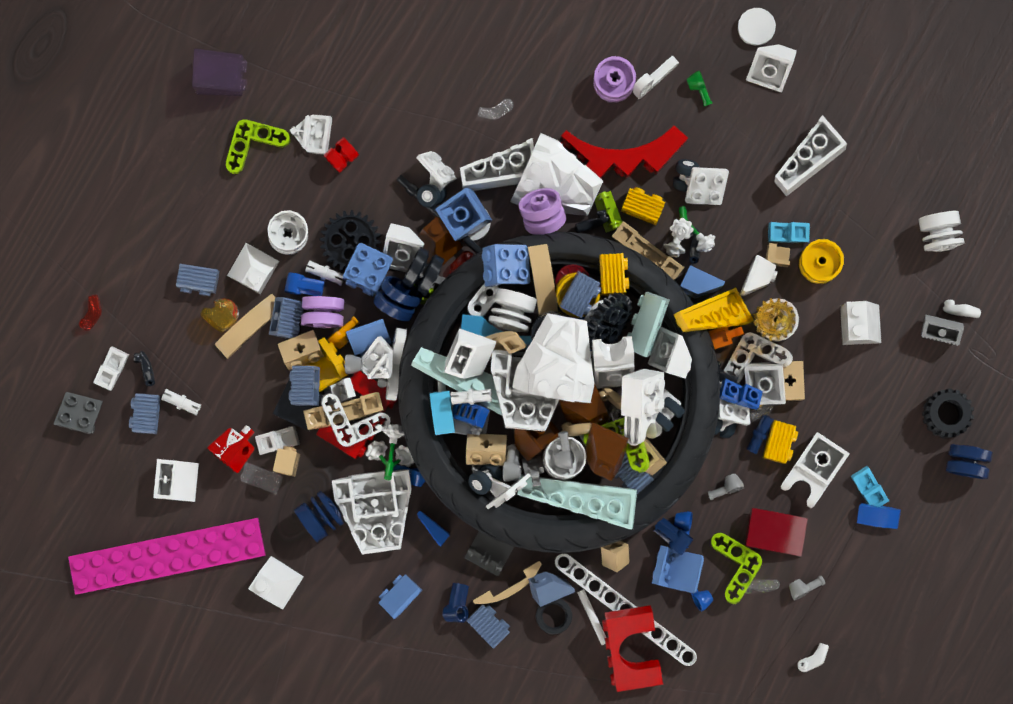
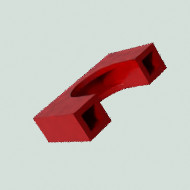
M358 371L351 377L353 389L360 395L364 396L379 392L383 413H386L388 408L392 409L398 399L396 401L386 400V387L380 388L377 381L368 379L366 374ZM379 416V420L375 423H372L371 419L369 422L373 427V431L376 429L374 426L377 424L382 425L386 418ZM366 425L358 431L361 435H365L368 433L369 427ZM331 426L320 428L316 434L356 460L358 457L362 458L367 450L365 445L368 440L372 442L376 436L374 434L351 446H343L337 441ZM343 428L337 429V432L342 431L344 437L341 440H345L348 443L351 434H346Z
M651 605L605 612V620H602L603 631H607L608 638L604 639L606 650L610 649L611 656H607L609 668L613 667V674H610L611 685L616 686L617 692L663 685L661 666L658 659L635 663L625 660L619 653L621 643L628 636L655 631Z

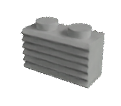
M925 315L921 336L923 338L926 337V339L930 338V340L933 339L934 341L937 339V341L941 340V342H948L958 346L960 345L964 324Z

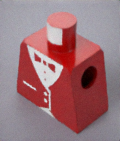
M247 425L240 433L229 428L207 448L238 474L254 451V447L248 440L255 432Z

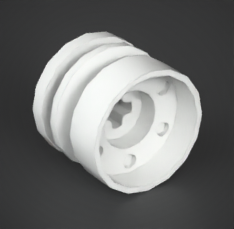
M288 210L281 211L273 216L268 225V238L272 248L278 253L285 255L295 254L302 250L308 239V227L300 214ZM284 231H287V232L292 231V233H291V236H292V237H291V238H289L288 236L284 237V236H285V232H284Z
M959 211L941 212L918 219L921 232H930V235L924 237L922 241L932 242L924 246V251L942 252L954 249L965 243L964 238H955L962 235L963 232L961 230H953V227L961 224Z
M498 288L494 301L502 307L501 309L492 308L491 312L499 315V317L489 316L488 321L508 331L528 332L529 327L521 323H531V319L524 316V312L534 313L537 299L512 290Z
M560 437L547 446L543 453L542 462L549 476L554 479L569 480L582 471L587 456L585 448L578 440L568 437L573 461V468L571 469L556 467L554 455L562 451Z

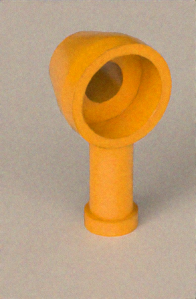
M353 316L349 322L333 333L327 341L329 343L332 342L336 348L341 349L348 343L346 331L360 324L359 321Z

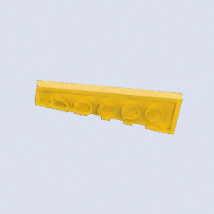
M737 288L674 314L676 323L682 332L747 325L754 321Z

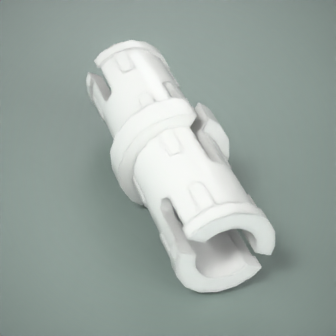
M311 260L308 262L307 265L315 269L306 267L305 272L317 275L324 281L327 279L340 286L342 285L343 281L336 278L343 279L342 273L330 269L327 265L324 267Z
M168 389L165 390L161 400L177 406L176 408L179 410L184 409L197 416L201 404L187 399L185 395L180 396Z
M469 389L463 392H451L452 405L463 403L474 405L475 402H492L491 389L475 391Z

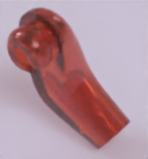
M468 250L462 252L451 263L450 274L461 264L472 258L474 254Z
M98 295L88 297V312L79 321V326L83 330H91L101 316L102 309Z

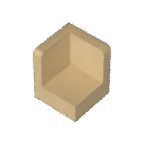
M773 243L767 245L766 260L776 266L788 267L790 265V248L778 247L777 244Z
M618 541L601 547L602 565L618 572L629 564L628 544Z

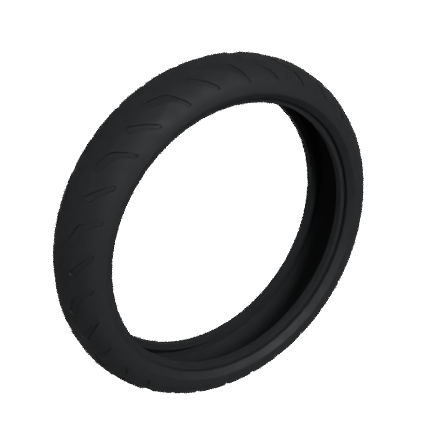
M552 232L544 235L530 234L501 242L499 244L526 245L527 247L547 244L552 270H561L567 265L575 264L583 267L588 274L600 277L599 255L623 253L624 258L628 260V270H624L625 278H629V289H626V291L634 295L638 300L641 295L645 296L646 292L670 299L661 325L663 328L683 336L692 362L686 379L682 378V408L685 410V413L680 417L674 440L664 458L667 463L652 476L653 481L637 494L633 529L617 526L584 514L569 516L541 515L526 512L505 503L497 508L495 506L489 509L486 508L495 498L488 493L484 495L477 494L471 489L468 481L469 477L458 466L449 452L442 434L435 435L430 393L435 392L436 379L411 366L421 347L434 353L442 354L451 331L462 315L468 310V304L482 285L485 284L483 279L484 265L482 252L461 264L435 289L419 312L407 338L400 365L398 401L402 429L411 456L430 489L446 507L471 527L500 542L533 551L567 553L596 549L626 539L658 520L683 496L699 473L708 455L718 422L720 406L719 370L710 335L707 329L682 332L676 323L674 314L693 306L694 304L663 269L637 251L620 243L590 234L575 232ZM529 260L530 273H532V269H531V266H530V260Z

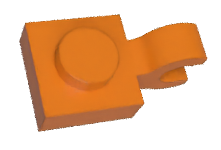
M722 327L709 331L714 350L733 344L731 338L744 335L742 327L728 330V327Z

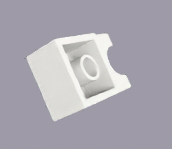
M632 336L622 337V340L616 344H605L602 342V339L592 340V369L597 389L622 386V376L634 372Z
M642 369L622 376L621 415L625 416L624 436L629 438L628 443L630 445L636 446L644 442L645 437L653 439L662 433V427L656 422V417L659 412H663L664 372Z
M817 432L782 483L781 489L784 491L789 490L797 481L807 482L811 487V494L806 502L809 508H813L850 453ZM825 454L827 463H822L821 465L818 463L819 459L817 456Z

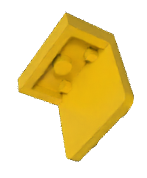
M325 337L318 341L324 357L320 358L317 362L302 365L320 367L319 392L347 376L343 357L336 355V352H338L332 342L328 343Z

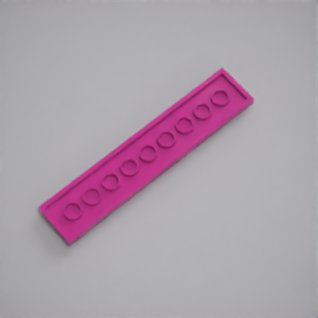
M259 518L69 556L68 559L75 595L253 559L266 556Z

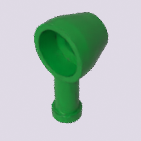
M700 70L694 72L687 78L690 90H699L704 107L713 104Z

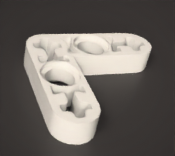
M671 56L651 75L648 73L644 74L634 84L633 93L638 99L646 95L677 67L679 62L675 57Z
M396 328L392 344L391 378H387L386 400L396 401L399 365L406 340V329Z
M750 332L741 338L724 371L731 374L735 373L736 377H738V384L745 374L744 367L751 363L755 355L772 363L783 365V367L790 365L793 357L786 348ZM753 339L754 344L747 343L748 340ZM766 345H770L771 352L768 354H763V347ZM776 352H777L778 354H780V355H782V356L785 355L787 358L781 360V359H780L778 356H776L775 354H776ZM745 354L746 360L743 363H738V356Z
M329 393L321 399L322 408L337 441L343 446H351L383 431V429L388 428L390 425V417L383 412L376 413L350 425L336 395ZM328 397L335 399L333 406L335 409L339 407L340 411H335L329 415V411H332L329 405H325L328 402ZM339 414L342 415L344 420L341 425L337 426L333 423V418ZM379 416L386 418L384 425H375L376 430L373 431L369 420L372 419V423H375L379 420ZM361 424H367L369 427V431L365 435H361L358 431ZM346 425L348 428L344 429L345 433L351 434L348 443L345 440H341L344 437L342 431L337 432V429H341Z

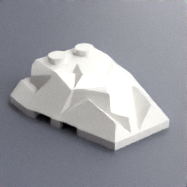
M540 133L510 202L519 205L521 198L534 190L550 188L559 193L562 207L566 214L588 216L603 180L586 165L578 161L576 156L568 152L558 140Z
M547 313L523 358L516 367L512 388L564 401L591 403L595 383L587 321Z
M493 350L491 373L505 428L546 431L559 399L534 395L527 391L512 388L516 367L522 358L512 357V354H509L507 351Z
M393 470L391 480L384 479L385 471L356 474L332 480L334 500L339 506L343 518L347 522L362 554L401 549L412 489L409 470Z

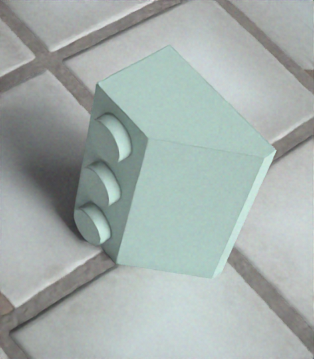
M646 292L645 296L641 295L638 306H640L639 313H635L631 323L634 325L632 333L628 332L627 335L632 336L635 353L644 357L651 355L670 299Z

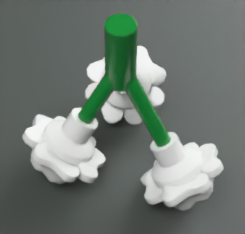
M679 207L680 220L675 219L670 227V230L673 231L672 236L674 239L673 242L664 244V248L667 249L666 253L672 257H679L680 254H685V249L682 248L680 242L684 238L689 239L692 232L699 241L696 248L697 251H704L706 253L712 250L715 246V236L712 234L704 236L702 233H699L692 226V223L688 221L686 207Z
M390 424L387 429H383V433L390 437L389 443H391L388 461L384 458L387 449L384 441L370 443L365 453L369 460H381L386 466L385 480L392 479L393 467L397 464L410 467L411 464L415 463L409 448L403 445L395 449L396 461L392 462L397 439L404 436L402 426L397 424Z

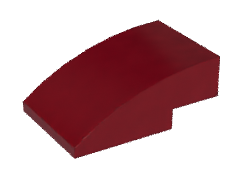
M751 508L745 546L801 557L808 518Z

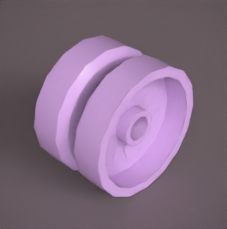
M611 56L601 61L594 73L593 86L596 93L607 102L617 103L625 100L631 95L636 82L634 67L628 60L622 57ZM612 78H616L617 81L613 82Z
M542 188L526 194L519 202V209L523 217L525 229L530 234L544 235L552 233L561 228L566 221L560 195L554 189Z
M324 296L302 298V308L313 312H306L301 315V325L314 328L343 327L344 317L341 314L332 312L344 310V299Z

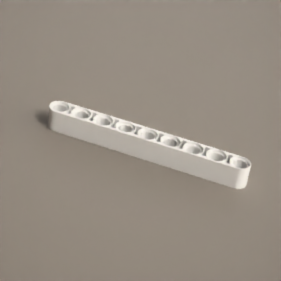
M560 554L556 557L555 566L558 570L612 611L620 610L623 604H628L630 608H636L634 604L571 556ZM560 557L568 558L569 565L566 568H561L558 565ZM578 568L584 571V577L580 580L575 579L573 575L574 571ZM593 580L598 581L600 584L599 590L595 592L589 588V583ZM606 593H614L615 600L613 603L605 601ZM654 621L655 628H660L662 632L659 638L654 639L651 636V631L642 632V634L683 665L690 666L696 662L697 655L695 651L656 621ZM671 639L677 642V647L674 650H668L667 642ZM686 651L692 653V660L690 662H684L682 659V655Z

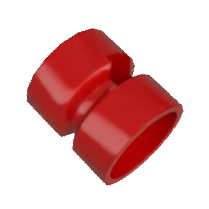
M344 137L335 144V148H330L323 154L339 173L347 167V162H353L360 156Z

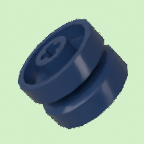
M387 276L381 285L382 290L376 294L373 300L374 304L382 312L395 319L410 321L415 313L414 307L420 304L423 295L416 291L415 286L409 288L401 284L403 279Z
M950 445L949 455L952 458L960 459V461H948L946 472L970 478L988 479L990 469L978 463H990L993 452L969 445Z

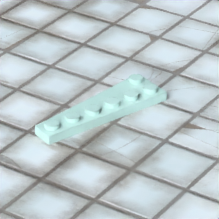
M422 347L420 348L411 366L458 392L468 391L469 389H473V391L491 389L492 402L478 403L502 415L491 374L483 372L482 375L464 379L444 372L447 357Z
M529 477L526 480L528 484L518 491V495L565 508L572 512L604 520L627 529H633L637 497L636 489L540 477V486L533 487L532 478Z

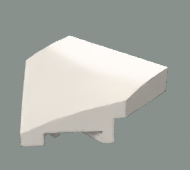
M307 115L300 124L291 128L290 132L308 153L324 154L328 151L332 117Z
M382 336L375 339L362 357V371L367 375L368 379L391 378L393 349Z

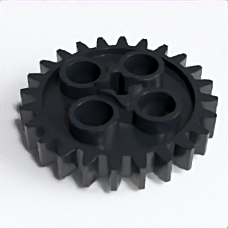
M351 210L350 215L343 211L342 217L336 213V220L329 218L331 224H324L327 231H321L325 237L319 238L321 242L325 243L320 246L321 249H326L323 256H330L327 262L334 261V268L340 265V271H343L351 260L345 258V253L348 250L355 252L356 249L351 244L347 245V239L339 232V229H342L350 239L355 238L354 243L356 246L359 244L360 239L364 237L369 239L367 246L378 251L380 249L376 245L382 244L381 241L377 240V238L381 237V233H375L379 229L378 226L372 227L374 220L368 222V215L361 218L360 211L355 216L353 210ZM353 223L357 226L356 230L351 233L346 231L347 226ZM336 236L342 238V242L339 245L332 244V240Z
M614 292L613 295L609 294L608 299L604 298L602 304H598V309L593 310L594 314L589 316L591 320L587 323L591 350L592 340L602 339V342L605 344H613L614 340L618 341V336L622 335V330L627 328L625 324L630 321L628 317L632 314L630 310L633 306H631L632 301H630L629 297L620 292Z

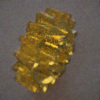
M771 298L769 304L763 301V308L758 306V313H754V318L758 319L754 321V326H759L757 333L762 331V337L764 338L768 335L770 341H772L773 337L780 341L781 335L787 338V331L792 333L793 328L791 326L796 324V321L792 320L796 318V314L791 313L793 307L787 308V302L785 301L781 304L779 298L777 302H773ZM775 313H777V321L773 326L772 319L775 317Z

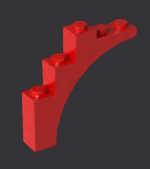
M673 126L664 135L648 144L636 148L618 150L590 145L566 130L561 135V143L566 149L575 151L577 153L575 156L582 163L586 161V166L598 177L602 178L614 166V171L620 177L625 176L628 178L642 162L644 163L643 167L648 172L657 174L687 142L688 137L676 126Z

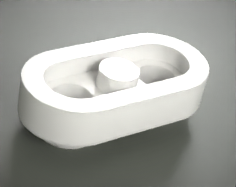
M485 284L482 285L468 304L470 315L483 317L495 303L494 299L498 286L485 287ZM492 290L494 293L492 296H487L486 291ZM476 305H480L482 309L481 311L476 312L474 310V307Z

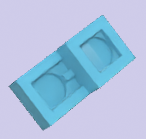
M770 222L768 223V242L808 243L810 223Z
M450 391L430 393L435 435L455 433Z
M868 466L851 475L868 505L881 507L889 502L881 485L878 484Z

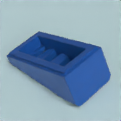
M463 403L457 415L460 404H454L452 408L453 419L483 429L490 411L489 409L476 404ZM465 406H467L464 416L462 417Z
M419 511L417 513L418 518L441 547L450 536V533L422 511Z

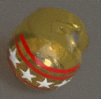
M226 298L213 301L214 308H203L200 313L207 323L220 332L230 329L236 324L239 317L236 304Z

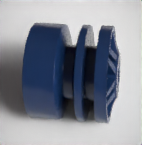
M322 491L317 493L321 500L319 503L313 496L310 498L314 505L312 508L303 503L294 509L301 523L317 543L328 535L325 529L326 525L332 530H336L332 522L333 520L340 526L344 524L340 511Z

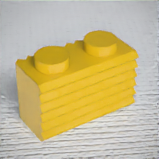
M638 187L630 188L621 212L657 225L665 202L662 201L663 198L652 194V196L644 194L645 191Z
M623 253L599 255L601 296L613 295L614 292L625 294L626 289H629V278H625L624 270H628L627 258H624Z
M774 420L771 424L762 458L786 464L787 460L790 461L793 450L790 449L791 444L796 442L798 431H795L796 426Z

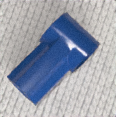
M289 272L284 291L296 295L322 296L325 282Z

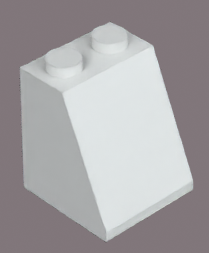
M868 301L846 302L840 307L842 345L881 343L878 304Z

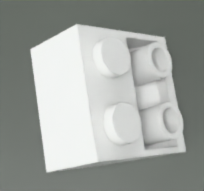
M459 329L445 360L444 372L462 379L482 375L496 345V341Z
M157 459L153 498L195 502L199 463Z

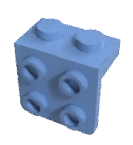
M359 243L343 274V280L346 281L345 284L355 289L357 286L363 289V293L373 297V295H376L381 290V285L393 259L389 255Z
M494 244L482 248L485 287H493L500 284L530 283L529 253L526 245Z
M660 545V550L657 553L656 567L652 575V584L695 593L698 588L704 557L689 552H684L683 555H680L672 548Z

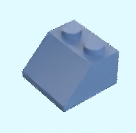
M464 188L435 209L455 241L477 232L492 221L477 195L470 188Z
M690 265L680 287L690 299L691 297L696 299L720 290L725 281Z
M383 319L346 331L354 355L360 356V358L363 357L379 336H382L389 345H392Z
M406 574L403 577L399 575L392 582L395 586L390 591L386 589L379 596L381 599L379 604L394 619L422 592V589Z

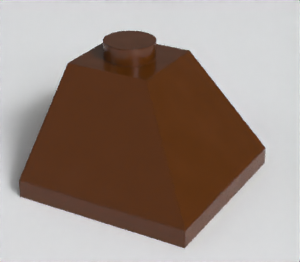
M435 217L417 235L424 243L423 248L429 251L430 255L426 262L427 264L432 256L438 255L445 259L444 265L463 248L459 241L454 240L445 224L438 217Z
M595 384L591 403L559 400L567 422L574 424L595 423L602 426L610 421Z
M551 420L546 431L514 429L515 446L528 462L558 438L560 431Z
M592 423L585 452L586 460L593 473L612 481L621 468L629 438Z

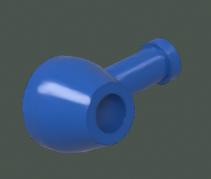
M401 465L393 467L394 471L409 470L411 485L422 487L425 480L418 468H409Z
M685 511L675 515L674 525L681 528L688 535L691 529L693 513Z
M697 589L695 593H691L694 604L701 612L707 609L713 602V597L708 590L698 591Z

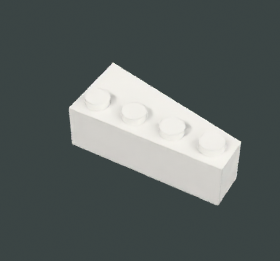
M823 115L775 176V184L786 196L846 150L847 143Z
M533 138L526 140L522 144H516L505 151L497 152L493 156L461 167L460 174L463 189L470 188L473 191L519 184L534 149Z

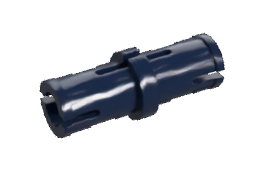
M765 414L762 415L757 428L752 432L753 436L746 447L747 450L754 454L758 453L763 440L768 436L767 432L774 421L773 418Z

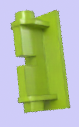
M611 191L599 193L594 202L598 211H607L609 220L603 224L607 233L618 229L622 224V220Z

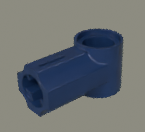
M663 518L655 525L654 531L680 555H683L693 541L691 536L683 530L676 528L666 518Z
M459 583L452 584L449 605H446L443 609L445 621L465 622L467 620L468 609L465 605L469 586Z

